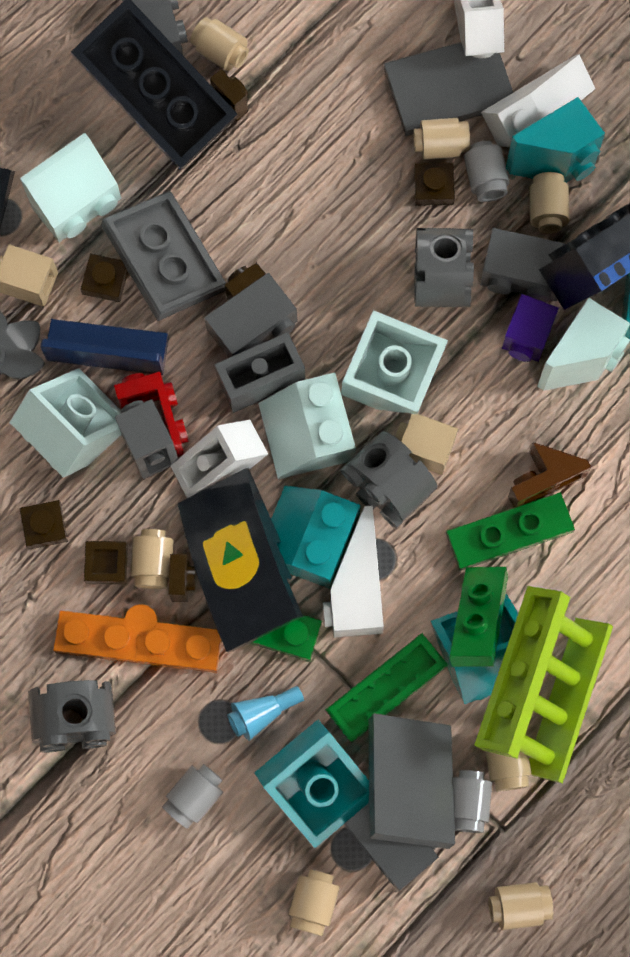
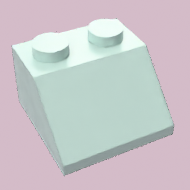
M85 133L20 178L32 209L59 243L67 237L73 238L85 229L86 223L98 215L103 216L111 212L121 199L116 180Z
M588 298L546 361L537 387L545 391L599 380L605 369L612 373L630 342V339L625 337L630 323Z
M373 310L342 381L341 395L377 410L418 414L448 340Z
M79 368L29 389L9 422L63 478L88 466L122 435L115 416L121 414V410Z
M335 372L295 382L258 403L278 480L346 463L355 456L356 447Z

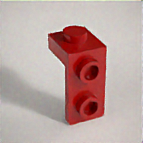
M157 372L146 376L143 373L131 374L121 380L122 383L115 384L114 388L121 409L139 400H142L143 403L151 399L153 402L161 401L177 457L184 454L182 444L189 442L183 419L175 421L171 407L178 405L172 382L164 384L161 373Z

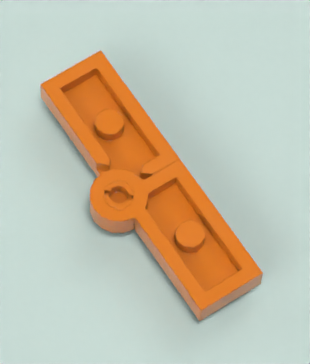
M138 604L126 612L125 618L60 610L53 651L59 654L217 673L222 640L216 629L159 623L151 607Z

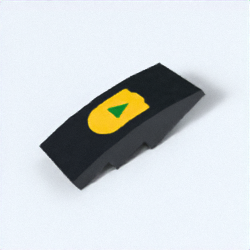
M245 468L178 503L194 567L226 652H233L303 617L288 583L292 577L277 546L281 540L249 468Z

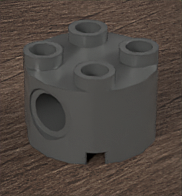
M416 228V260L414 267L415 307L471 306V287H473L474 263L471 262L473 229Z
M382 431L364 446L340 471L353 486L360 488L356 493L358 499L365 506H373V510L378 507L381 510L380 514L393 528L397 529L431 496L438 485L427 467L420 460L417 463L414 462L409 456L412 451L390 433Z
M81 680L47 684V693L41 695L40 688L38 687L28 691L31 738L33 743L39 744L40 752L42 753L63 751L68 743L77 742L82 743L83 749L107 746V741H110V737L116 734L112 684L108 681L103 682L100 689H98L97 680ZM67 710H74L80 714L82 722L71 724L64 719L62 713Z

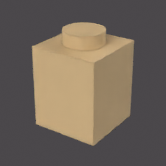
M8 245L4 256L0 255V292L45 307L58 275L54 260L19 247Z
M412 414L408 424L400 423L395 437L412 451L409 456L414 462L417 463L420 460L429 471L443 475L456 440L458 428L420 414Z

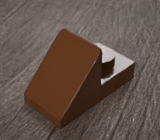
M533 442L529 453L540 474L537 475L535 471H530L516 478L513 481L515 486L511 487L508 498L513 508L539 500L586 478L591 465L586 459Z

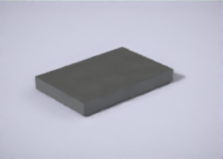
M461 42L384 63V72L405 136L413 135V129L420 128L421 120L458 118L459 121H464L482 116V111L513 93L500 53H494L488 58H475L472 55L466 56Z
M171 190L102 219L101 226L157 321L226 291L224 278Z
M374 713L368 719L370 838L450 849L455 845L451 725Z

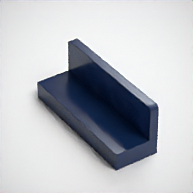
M51 319L48 339L41 340L40 348L47 361L148 374L160 372L163 375L169 336L168 333Z

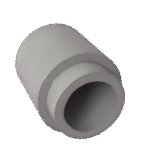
M480 141L471 145L470 150L464 155V161L472 193L476 194L477 200L480 202H491L503 198L508 193L507 186L510 182L502 148L499 145L492 144L491 141Z
M204 764L199 770L191 765L166 795L168 800L162 808L178 823L188 829L193 822L198 823L223 794V791L218 787L223 780Z
M460 770L459 777H453L455 831L484 833V824L489 823L492 782L484 780V772Z

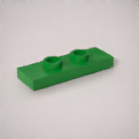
M560 492L448 530L446 535L458 568L462 571L466 567H474L574 533L575 527Z
M466 567L449 656L452 667H494L508 582L506 567Z
M421 633L326 708L325 712L352 744L369 730L368 719L374 713L388 715L447 668L448 664L424 634Z

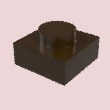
M222 69L210 77V85L238 114L235 119L238 121L248 112L247 89L237 77L230 78Z
M415 164V206L454 205V164Z
M90 253L80 289L82 295L120 302L128 270L120 259Z
M257 262L249 268L243 266L229 276L228 282L225 284L228 300L266 275Z
M60 500L20 508L25 543L28 550L68 542Z
M126 541L85 542V584L126 585L128 544Z
M170 554L168 595L172 602H188V592L196 590L197 573L195 567L190 566L187 554Z

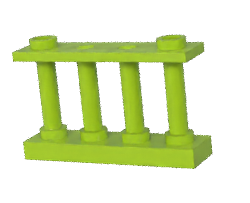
M527 586L474 746L483 751L518 759L519 752H522L530 757L529 762L532 776L563 784L613 626L609 623L575 618L573 622L565 616L571 597L562 591ZM559 632L569 638L561 661L552 656ZM546 672L556 677L549 700L539 695ZM533 711L543 717L536 740L525 735Z

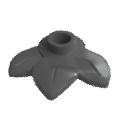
M0 311V375L4 374L13 379H25L35 375L44 367L45 362L43 359L32 352L37 346L40 337V324L37 321H19L8 324L5 316Z

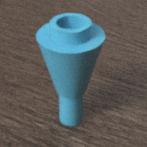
M295 686L276 696L271 695L231 703L232 712L227 714L228 720L237 737L244 735L250 741L281 714V711L304 701V697L299 687Z

